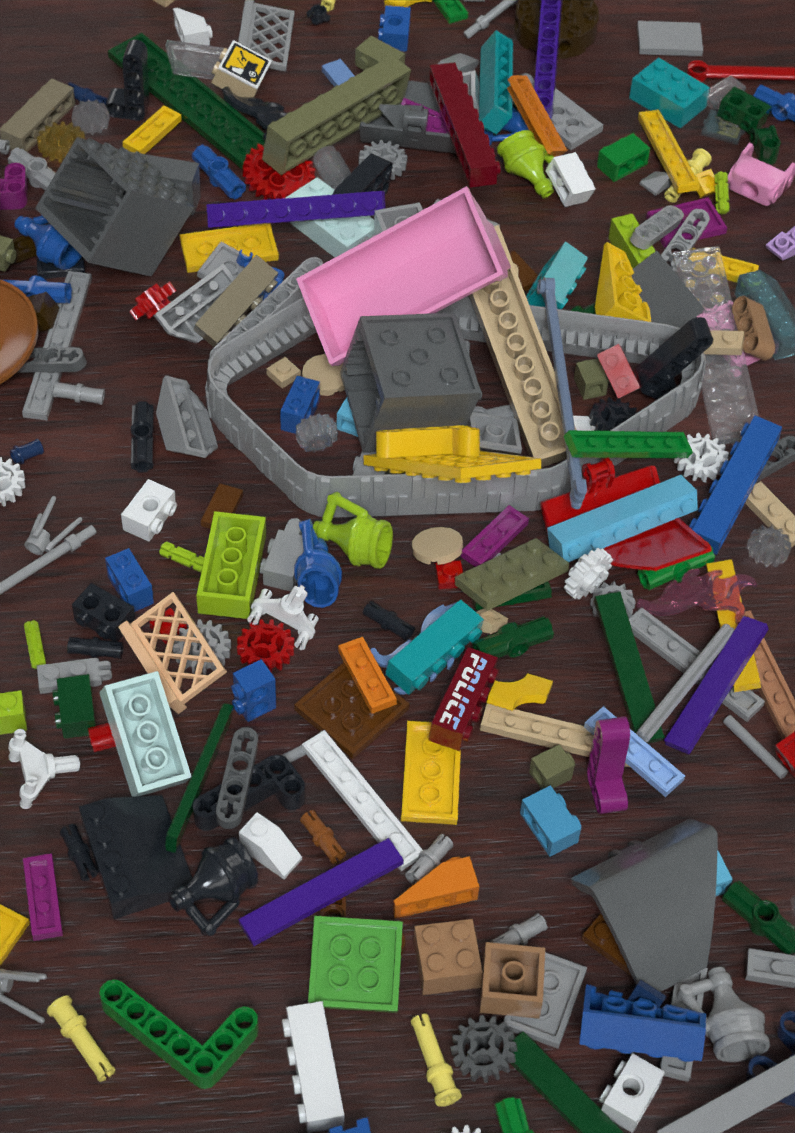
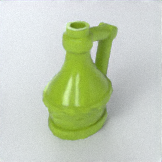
M523 130L516 132L498 145L497 153L503 158L505 171L529 180L534 185L536 193L541 195L542 198H547L554 192L552 188L554 186L551 180L545 177L543 170L544 160L550 164L554 156L548 155L545 147L535 140L534 134L531 131Z
M339 492L330 494L327 497L328 502L322 521H316L313 525L318 538L335 542L354 566L371 565L376 569L384 567L392 547L393 531L391 524L386 520L378 521L372 518L366 509L342 497ZM337 506L357 516L343 524H333L331 522Z

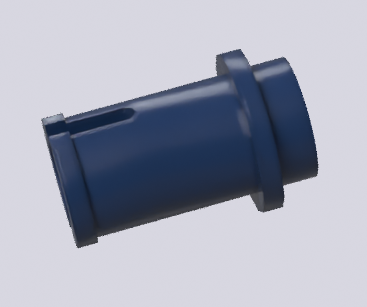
M39 439L19 447L15 445L10 450L13 462L15 464L20 463L21 465L24 464L25 460L44 453Z

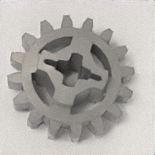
M380 140L379 144L371 142V147L365 145L364 150H360L359 164L371 153L392 162V180H395V175L402 176V171L406 170L407 155H405L404 149H399V144L392 146L391 141H388L386 144Z
M199 619L197 627L224 666L225 658H230L231 639L228 638V632L222 631L221 624L213 627L212 620H209L205 625ZM180 628L179 635L176 636L187 637L188 629ZM174 641L173 654H182L185 642ZM192 642L189 655L199 656L202 647L201 643ZM187 660L185 669L192 667V673L195 674L198 661ZM204 662L202 673L206 674L208 668H211L212 671L217 668L214 663Z

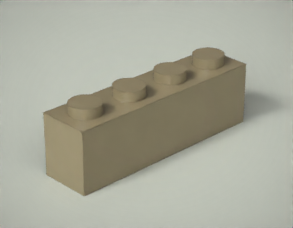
M51 78L20 110L16 111L14 116L0 128L1 139L10 141L7 144L10 145V150L18 147L28 152L75 105L73 87Z
M256 255L196 322L194 331L215 347L246 317V313L250 309L254 310L263 301L260 297L265 292L270 293L276 287L278 282L275 280L277 279L278 272Z

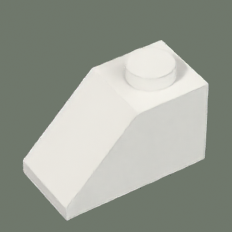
M174 8V26L185 52L210 48V38L213 37L210 25L207 26L204 17Z
M256 813L239 831V841L246 848L250 856L283 879L302 860V856L282 830L259 813Z

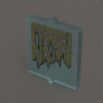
M710 110L708 118L704 120L701 135L738 145L741 135H744L745 131L740 126L717 116L718 111Z

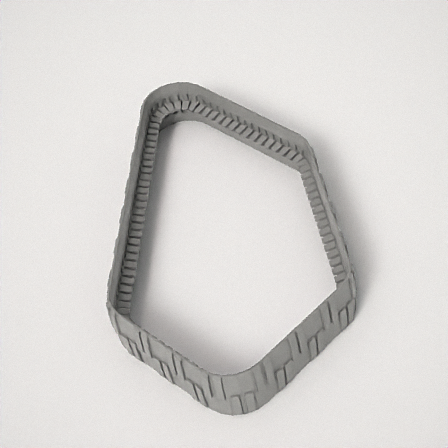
M303 297L226 342L208 360L205 389L209 417L226 438L238 450L242 451L296 506L313 515L323 517L328 502L327 497L334 492H339L342 497L366 509L371 516L502 512L508 505L517 511L541 510L540 503L542 501L571 492L567 459L551 468L531 470L529 475H516L515 472H512L511 477L498 478L495 475H491L490 480H475L474 477L471 478L469 483H456L455 478L454 480H438V476L436 478H422L421 475L408 476L405 474L324 476L309 472L301 467L229 398L227 386L317 332ZM465 297L436 312L455 313L464 339L486 342L470 297ZM529 305L546 351H552L546 308ZM557 309L563 351L566 354L598 358L597 354L620 344L628 362L640 364L680 329L679 327L662 323ZM704 352L678 374L682 377L678 387L611 431L667 432L668 429L688 417L692 413L693 408L696 407L702 387L701 381H703L706 365ZM579 458L581 472L583 464H594L600 462L601 458ZM610 458L614 466L626 459ZM337 506L333 518L357 516Z

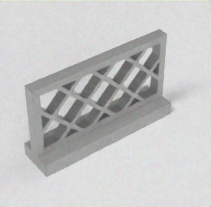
M245 0L238 43L270 60L278 57L283 63L272 60L269 68L286 72L294 11L253 3L254 0ZM256 11L263 12L266 16L261 17ZM282 16L289 19L282 22L278 17ZM273 20L276 24L270 26L267 21ZM261 24L265 29L259 31L255 26ZM282 29L285 34L279 35L276 30ZM270 33L274 38L268 40L264 35ZM259 38L263 43L257 45L253 40ZM280 43L283 48L277 49L274 44ZM268 47L272 52L266 54L262 49Z

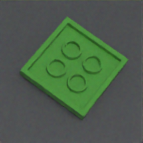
M314 916L308 1003L322 1001L323 1008L397 1013L403 922Z

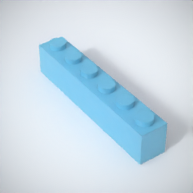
M682 475L676 476L548 527L549 548L567 562L573 561L584 554L588 555L591 550L595 551L597 548L608 547L697 511V490Z

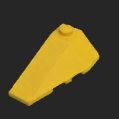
M608 242L604 244L595 302L596 314L652 322L648 303L642 302L639 295L642 289L632 279L634 271L626 252Z

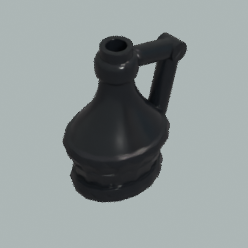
M234 837L226 838L221 845L204 848L197 871L192 880L186 886L176 888L173 894L168 897L169 903L177 912L181 909L185 910L186 914L200 929L202 935L213 936L216 933V929L239 906L240 896L247 889H253L258 884L256 866L250 854L239 840ZM201 899L226 901L209 921L194 905L195 901Z

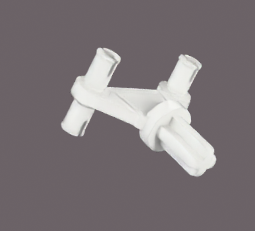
M300 585L299 587L294 586L290 594L285 595L282 599H270L272 592L269 590L265 596L268 589H263L259 598L253 601L251 605L252 611L247 620L251 623L252 619L255 618L252 624L257 625L261 615L265 613L298 630L299 636L295 642V647L298 648L301 643L299 650H304L308 640L312 639L315 634L314 627L319 618L316 615L312 621L314 614H309L308 618L303 611V602L308 593L304 590L305 587Z
M18 729L14 732V737L8 745L10 751L9 760L11 762H21L25 784L22 785L19 792L21 798L20 806L23 809H29L32 806V801L37 798L49 779L54 778L57 773L78 771L80 769V760L76 755L53 757L52 754H45L25 740L26 732Z

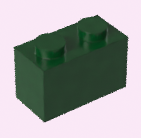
M89 674L56 678L57 689L52 690L54 706H59L60 712L55 713L56 728H62L64 739L89 736L88 728L96 726Z

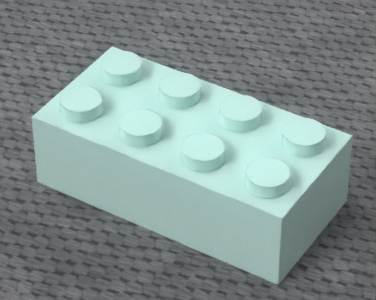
M317 177L286 198L332 195L334 189ZM370 216L289 222L333 257H337L354 248L366 236L370 238L375 234L374 219Z
M158 671L104 686L99 694L131 796L140 797L187 782L192 776Z

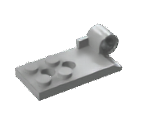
M528 73L522 74L523 76H527L529 78L534 88L535 81L532 78V76ZM555 88L554 112L551 121L566 147L572 150L603 131L602 123Z

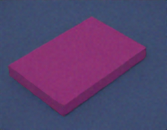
M709 197L673 205L684 213V217L679 226L660 239V242L666 248L690 212L695 209L705 210L709 215L707 227L698 240L726 234L727 226ZM663 208L648 211L646 215L647 220ZM701 219L695 220L693 226L696 227ZM682 233L684 239H693V236L690 233Z

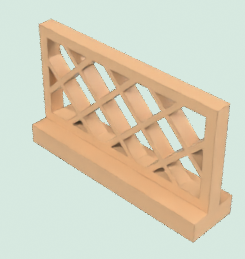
M174 592L131 624L126 620L118 626L146 672L149 674L158 671L169 707L178 714L187 708L186 702L227 672ZM174 602L176 605L174 617H165V608ZM149 620L156 621L153 633L143 632L141 626ZM162 622H172L170 635L159 634ZM179 623L189 625L187 637L176 636ZM157 639L168 640L165 653L155 651ZM174 641L185 642L182 654L172 653ZM192 642L201 643L202 647L199 656L189 655ZM170 659L181 660L178 672L168 671ZM187 660L198 661L195 674L184 673ZM204 662L214 663L217 668L209 675H201ZM182 679H193L192 687L183 694L180 690Z

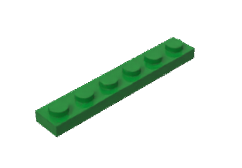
M568 430L563 436L572 458H688L693 453L684 432Z

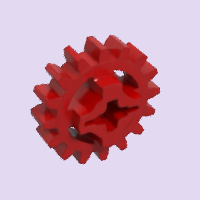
M168 282L161 288L156 283L134 299L138 305L132 308L129 313L135 321L143 315H146L149 319L171 303L168 297L177 290L171 282Z
M260 619L259 625H253L251 622L249 623L250 630L245 628L241 630L242 636L237 638V655H240L242 664L248 662V665L262 659L272 673V668L276 667L278 670H282V663H290V656H294L295 640L294 637H291L290 629L284 630L282 622L275 626L273 619L268 624H265L263 619Z

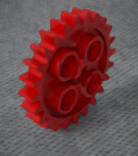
M257 144L256 149L251 148L250 154H246L242 168V176L245 177L244 183L250 184L249 191L256 190L255 196L263 195V200L268 198H286L315 179V168H312L313 161H308V159L284 174H279L262 160L264 147L260 144Z

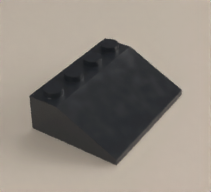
M163 795L105 798L79 806L82 826L113 919L169 902L168 897L173 894L176 888L186 886L192 880L181 845L179 844L176 853L167 851L165 848L166 836L172 820Z

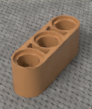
M740 296L734 301L732 312L737 330L744 331L743 350L763 361L768 360L774 354L775 343L762 304L746 296Z

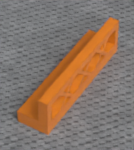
M512 75L508 78L510 86L507 90L528 129L534 134L535 140L545 147L548 155H553L554 157L563 155L568 150L529 78L523 75Z

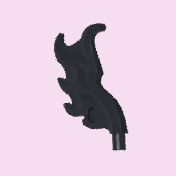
M229 87L222 89L223 99L230 106L256 117V122L266 130L270 123L283 118L287 114V112H284L285 107L278 103L262 102V99L255 97H240L232 93ZM264 133L263 135L264 141H266L267 133Z

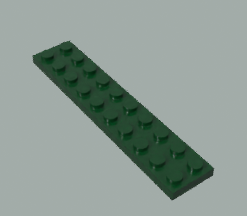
M142 32L108 50V57L123 69L122 60L129 41H142L147 47L149 92L168 108L180 113L181 119L241 169L243 168L246 154H250L251 148L256 149L257 144L264 147V133Z

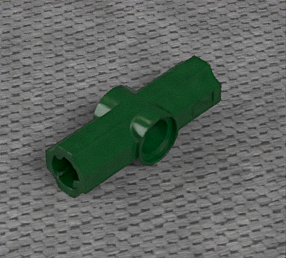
M545 617L521 625L511 622L502 626L497 633L475 640L472 647L475 650L498 658L505 655L515 658L523 655L529 647L553 639L554 632L550 620Z
M740 881L733 883L724 894L722 901L749 923V928L754 934L762 937L765 936L785 954L793 955L795 953V927L779 914V909L775 903L762 900ZM759 916H765L769 921H764Z

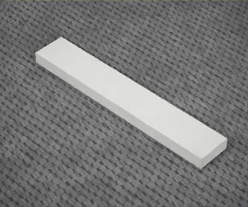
M323 730L302 744L303 751L378 843L387 838L391 840L404 859V864L398 867L400 871L418 861L419 854L423 851L422 848L327 732Z

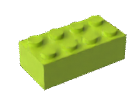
M214 511L197 591L199 614L248 619L252 611L251 605L254 601L265 545L266 517Z

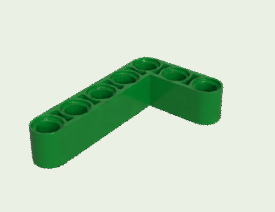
M109 980L100 988L102 1008L106 1015L201 1089L213 1087L258 1036V1017L256 1012L249 1007H240L225 1020L202 1046L123 982ZM113 995L121 996L117 1001H108V998ZM134 1013L144 1014L140 1019L130 1018ZM242 1022H248L251 1024V1026L247 1029H241L238 1027V1025ZM158 1030L166 1032L162 1037L152 1036ZM222 1044H229L232 1046V1048L228 1051H220L217 1049ZM181 1048L189 1050L187 1054L182 1056L175 1054V1051ZM203 1066H208L212 1068V1070L206 1074H201L197 1072L198 1069Z

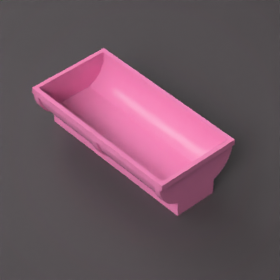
M466 186L298 277L296 280L329 364L331 366H339L345 360L360 316L436 313L495 281L507 278V270L511 266L493 224L486 219L477 201L472 196L470 189Z

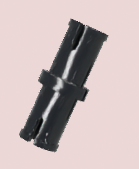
M372 600L363 610V615L376 621L383 630H389L405 641L409 640L415 632V627L397 617V613L382 608Z
M69 637L67 653L89 655L91 658H98L99 656L121 659L123 642L100 640L99 637H93V639Z
M76 824L68 825L71 836L66 827H63L60 830V835L69 850L67 855L70 861L75 863L82 881L90 880L86 869L89 870L93 879L97 876L98 870L89 855L90 848L88 844L83 842Z

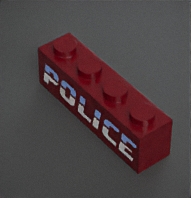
M467 647L431 723L429 741L457 751L461 750L464 741H470L474 729L472 723H478L483 709L480 706L482 702L487 703L488 695L491 691L489 686L498 679L500 669L496 668L498 657Z

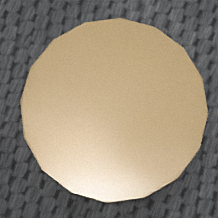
M326 354L314 356L303 366L302 377L320 381V395L330 396L334 395V392L345 390L340 375L343 364L331 366Z
M445 527L424 530L417 534L412 541L413 555L417 560L425 564H431V561H437V565L452 562L461 555L463 540L459 532Z

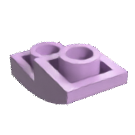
M795 227L786 234L782 231L766 244V248L781 260L795 255Z

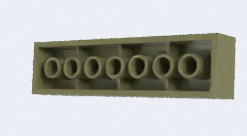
M391 55L386 59L380 60L374 66L366 68L360 74L350 77L339 86L336 85L332 90L319 95L311 102L303 104L297 110L287 113L283 118L273 121L267 127L262 160L282 175L360 129V122L368 124L382 116L383 113L379 109L380 104L400 105L402 103L411 69Z

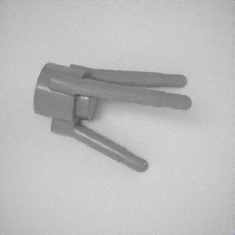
M55 496L51 497L43 515L41 513L38 514L31 533L24 544L26 549L35 555H42L44 551L49 552L58 542L82 522L81 517L77 518L50 542V534L43 527L56 501Z
M0 969V1001L31 1019L44 1023L45 1019L4 996L3 993L10 992L14 980L39 982L40 979L45 980L47 975Z

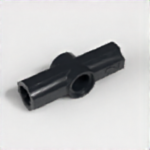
M140 401L132 406V426L130 429L131 469L136 470L138 473H145L153 468L154 406L147 403V401Z

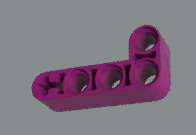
M15 162L5 167L4 179H0V210L21 209L27 205L28 184L25 166Z
M626 716L596 721L587 776L598 814L628 809L627 794L622 780L630 742V727Z

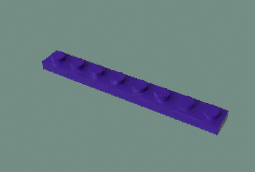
M384 191L207 204L208 228L375 216V210L385 209Z

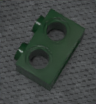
M734 86L721 100L717 116L739 126L743 131L750 134L751 127L759 129L766 123L771 106Z

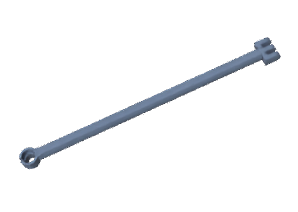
M544 277L543 280H538L537 293L542 294L545 301L563 433L565 435L568 430H575L555 297V279ZM565 442L572 488L570 492L571 507L580 509L587 493L586 479H582L580 459L572 458Z

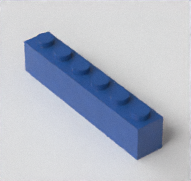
M756 415L751 423H745L740 435L743 438L740 442L736 441L730 453L732 458L730 461L725 460L720 470L721 478L714 480L709 491L711 493L709 500L706 498L703 500L699 508L701 513L699 518H693L689 526L705 541L709 542L715 555L720 551L780 438L782 426Z

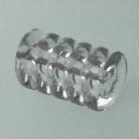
M334 146L323 147L315 153L313 158L315 167L323 181L335 190L351 173L348 166Z

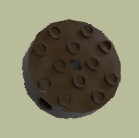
M519 0L516 4L514 35L520 45L527 50L530 48L537 51L542 0ZM562 0L558 59L579 56L586 52V48L595 42L599 22V8L594 0Z

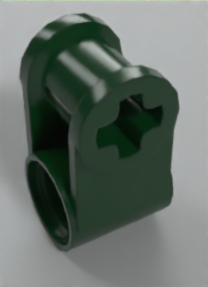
M770 125L768 128L759 129L751 127L750 143L754 146L758 160L769 165L775 164L781 145L775 126Z

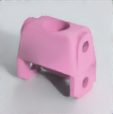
M749 143L742 151L738 161L731 168L727 183H729V188L733 192L764 206H769L790 187L795 175V163L792 162L785 172L753 158L754 146Z

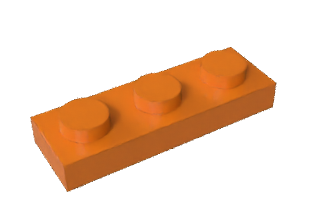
M360 637L338 645V652L371 714L396 705L397 698L364 638Z

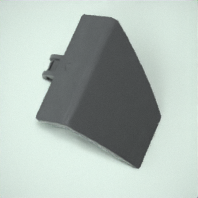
M408 81L404 98L440 113L429 84ZM406 106L403 128L394 127L384 114L368 124L360 122L361 142H375L379 144V141L382 140L383 143L387 144L388 141H391L392 146L399 144V147L456 154L449 134L427 131L428 109H423V111L413 110L411 107Z
M688 819L644 842L632 840L628 842L626 847L610 851L608 853V860L571 878L573 886L591 895L595 900L622 953L636 986L642 980L661 992L707 968L714 919L718 833L709 824Z

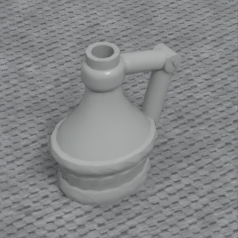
M724 967L711 969L708 972L709 979L689 985L683 984L680 987L677 998L683 1001L688 1010L703 1013L694 996L709 990L714 992L713 1009L708 1019L706 1017L705 1035L713 1043V1051L717 1059L726 1062L744 1061L760 1056L769 1049L770 1041L764 1030V1013L743 1002L732 989V979L726 973Z

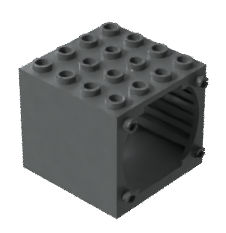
M77 137L37 204L36 210L88 263L152 276L194 207L187 201L188 197L174 188L173 182L163 178L160 175L161 171L147 162V157L139 152L131 153L123 147L117 149L106 142L100 144L92 138L86 140ZM124 190H125L127 193H126L125 196L123 197V196H121V195H122V193H123Z
M431 313L360 316L340 375L363 453L376 452L377 430L466 426L477 401L482 398V391L479 387L456 314Z

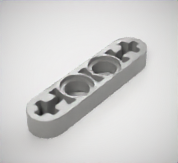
M672 205L664 207L636 227L630 238L631 243L640 249H648L678 227L684 217V213Z
M695 209L690 212L661 255L666 262H671L670 267L675 273L707 227L709 215L705 210ZM698 218L701 219V221H699V223L697 224V226L694 227V226H693L694 221L697 220ZM682 233H690L693 236V239H684ZM671 249H680L682 251V255H674L671 252Z

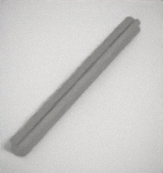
M724 624L637 731V735L641 739L648 742L724 648L733 634L734 628L730 627L729 624Z

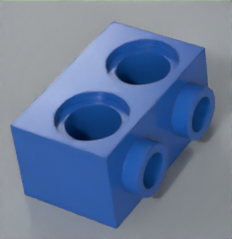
M296 376L280 411L281 430L301 436L305 435L320 402V381Z
M129 548L105 558L108 578L121 600L134 606V612L154 604L152 585Z
M262 659L233 673L231 689L234 694V700H232V704L238 715L243 714L246 721L249 722L276 709L275 678Z

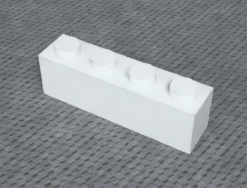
M320 1001L287 1007V1018L282 1019L284 1037H290L292 1045L287 1047L289 1065H295L297 1075L292 1076L294 1093L300 1094L302 1104L297 1105L300 1124L306 1123L307 1133L329 1130L340 1125L344 1127V1111L323 1003Z

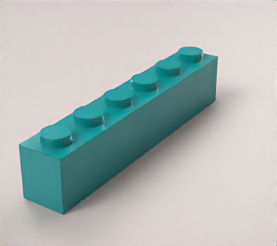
M497 30L481 47L479 121L483 122L485 130L491 131L496 135L512 118V97L507 88L510 86L508 78L513 75V40Z

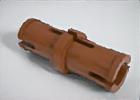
M315 810L309 811L311 816L306 812L300 818V822L313 837L312 842L315 846H320L331 864L337 863L335 858L340 862L346 856V851L343 850L333 837V830L324 825Z

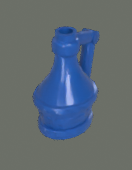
M42 215L33 219L19 216L16 219L15 228L18 229L20 234L32 238L37 251L36 255L41 262L52 263L57 268L65 270L74 266L81 259L80 253L51 224L44 225L49 222Z
M311 519L299 522V527L302 532L304 552L296 560L294 576L297 581V587L300 585L304 586V590L308 593L305 601L314 607L324 608L335 602L338 596L339 586L342 582V570L339 562L328 553L329 549L325 540L318 538Z

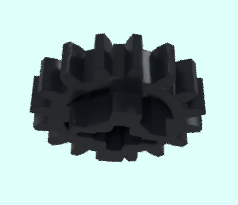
M608 397L607 402L600 399L598 403H594L589 415V419H591L590 426H596L594 431H611L637 414V408H630L629 402L623 403L619 398L616 402Z

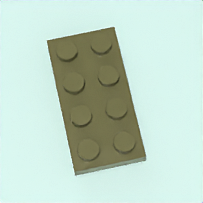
M535 538L456 576L455 585L488 611L569 571V562Z

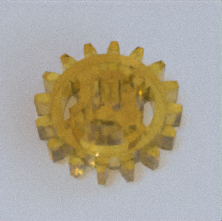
M64 121L60 125L53 122L52 127L46 125L45 131H39V136H37L38 150L42 152L44 158L49 156L50 161L57 158L59 162H62L76 138L85 139V133L81 131L80 126L73 127L72 122L68 125H65Z

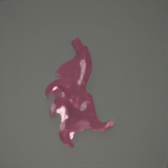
M699 568L692 569L684 574L682 583H677L676 580L670 582L659 599L651 602L640 598L637 602V608L640 609L642 607L651 615L658 616L678 614L693 606H700L703 610H729L736 613L735 623L739 624L743 616H745V607L740 602L741 591L748 585L757 587V583L753 577L744 574L721 579L719 576L723 574L722 570H714L704 576L696 577L700 574Z

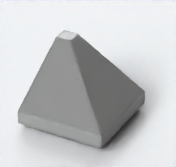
M655 171L641 180L640 185L656 196L671 186V180L667 173Z

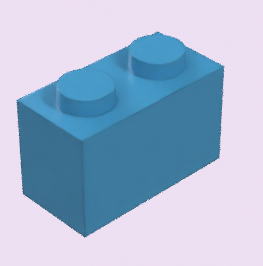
M551 786L522 800L520 814L549 857L578 843L581 824L575 815H571L566 808L562 795L556 794Z

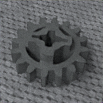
M480 1015L478 1023H475L470 1018L468 1019L469 1027L466 1028L460 1025L458 1028L461 1035H453L452 1037L455 1045L451 1047V1053L455 1056L453 1058L455 1067L461 1066L460 1071L463 1076L470 1072L471 1079L474 1082L478 1079V1076H482L484 1083H488L490 1075L499 1080V1071L502 1070L506 1073L510 1071L507 1062L515 1063L516 1061L513 1052L517 1051L516 1042H512L515 1039L513 1031L507 1032V1024L505 1022L498 1026L494 1016L489 1022H485L484 1016ZM501 1041L504 1044L502 1055L499 1053L498 1048L501 1046ZM467 1043L470 1049L467 1051L468 1055L465 1057L464 1049Z

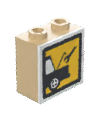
M233 40L229 49H223L219 58L222 62L217 61L212 70V73L215 74L212 84L222 89L229 87L232 93L240 97H254L272 60Z

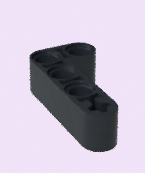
M131 40L127 44L122 60L124 89L114 88L109 91L104 111L113 118L141 121L145 117L149 104L147 47L142 41Z
M371 153L336 187L332 195L384 191L386 195L390 184L393 163Z
M696 317L689 320L636 367L635 374L642 393L658 400L677 387L674 377L713 344L714 340L705 318Z
M275 754L254 765L250 785L257 784L259 786H249L244 811L272 795H275L281 805L288 810H297L304 805L305 782L285 756ZM274 771H281L282 773L275 774V773H272V772H274ZM222 784L199 796L194 801V823L200 830L210 831L220 826L216 818V807ZM231 785L227 788V792L232 795H237L243 790L239 785ZM289 791H296V792H298V793H296V794H289V793H287V792H289ZM229 803L228 813L225 814V818H230L233 814V804Z

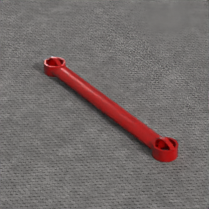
M695 60L688 64L687 74L700 82L705 81L707 78L795 80V67L707 65L703 61ZM692 70H699V71H702L703 73H696V72H694V71H692Z

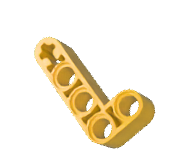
M456 425L376 431V457L379 458L440 454L480 455V429L471 426Z

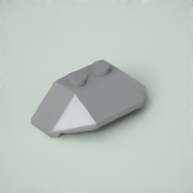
M222 264L154 314V317L168 335L198 343L203 338L194 331L196 322L235 278L227 267Z
M165 376L156 410L165 448L172 452L206 458L218 448L208 411L198 396L189 389L191 386L187 381Z

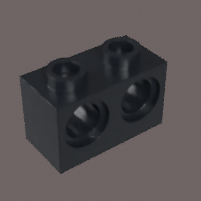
M90 583L72 603L74 620L80 626L94 630L101 638L118 642L124 636L118 626L126 620L130 624L135 621L134 606L93 583Z

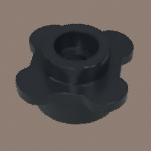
M314 5L306 13L307 17H310L311 23L315 25L322 24L324 21L328 22L331 19V16L327 14V8L323 5Z

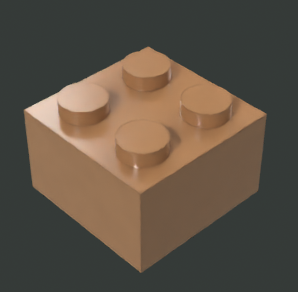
M473 919L414 927L413 943L422 995L481 988L483 971Z
M486 942L483 957L480 1013L540 1018L543 1004L545 948Z

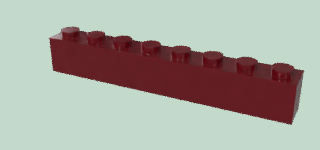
M455 62L430 65L429 84L469 187L497 184V175L500 174V163L495 160L494 148L489 146V136L484 133L483 122L479 121L478 109L473 107V97L468 94V85L463 82L462 71L458 70Z

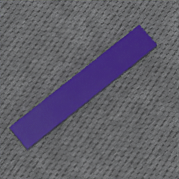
M743 616L664 741L667 746L686 754L691 753L769 630L766 623Z
M387 838L239 919V924L254 947L404 864V859L391 840Z

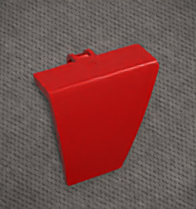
M601 458L600 462L594 464H583L582 474L583 478L586 479L587 493L580 509L571 507L570 492L540 503L547 536L548 527L659 484L660 480L656 467L649 465L615 477L614 465L610 458ZM680 518L603 548L612 556L613 561L610 563L612 566L657 571L712 551L711 545L688 527Z

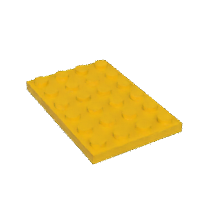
M480 451V455L475 456L440 454L379 458L376 457V454L363 455L364 465L373 466L374 471L389 470V473L405 472V475H421L422 478H436L438 476V480H454L455 478L456 483H469L471 478L474 477L475 480H490L491 475H495L498 478L511 477L512 472H515L516 475H529L531 470L541 469V458Z

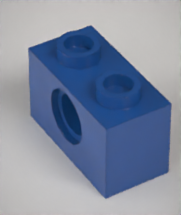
M385 6V14L380 15V27L383 28H379L378 40L399 51L407 52L411 7Z

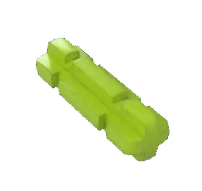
M720 171L715 174V184H717L715 185L716 210L719 214L723 215L730 210L729 202H727L729 201V186L726 183L728 182V174Z
M169 542L161 545L159 551L161 556L168 559L171 557L172 561L189 568L193 566L194 570L202 572L205 557L200 555L197 557V554L179 546L175 548V545Z
M33 620L25 622L24 629L31 666L37 669L38 665H45L46 661L39 625L37 621Z

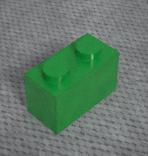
M632 133L599 150L597 167L615 182L648 164L650 147Z

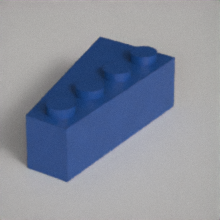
M586 984L579 1045H586L591 1049H615L625 1054L632 1052L645 1053L655 1058L663 1056L674 1057L685 1062L702 1061L706 1033L705 1013L668 1004L661 1009L657 1008V1005L651 1002V1000L640 998L638 1001L633 1002L623 999L622 993L610 990L609 995L597 993L595 986Z

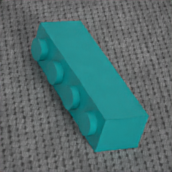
M460 599L388 661L385 675L408 695L416 688L418 690L422 689L432 674H439L447 665V661L452 657L454 659L459 657L469 642L473 643L480 638L483 632L481 628L484 619Z

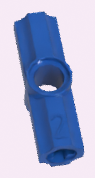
M763 85L757 88L753 96L770 105V110L776 119L780 121L790 119L795 122L794 94L785 93L782 95Z
M203 144L196 147V150L192 153V159L195 163H199V167L209 176L210 184L220 187L229 198L234 200L240 198L243 192L246 191V185L228 167L227 159L218 157L208 146Z
M31 276L28 281L3 280L20 289L27 297L47 292L56 303H70L72 299L70 283L47 282L40 276Z

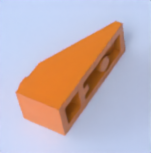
M470 856L465 858L453 857L441 863L395 899L393 907L394 919L478 900L479 884Z

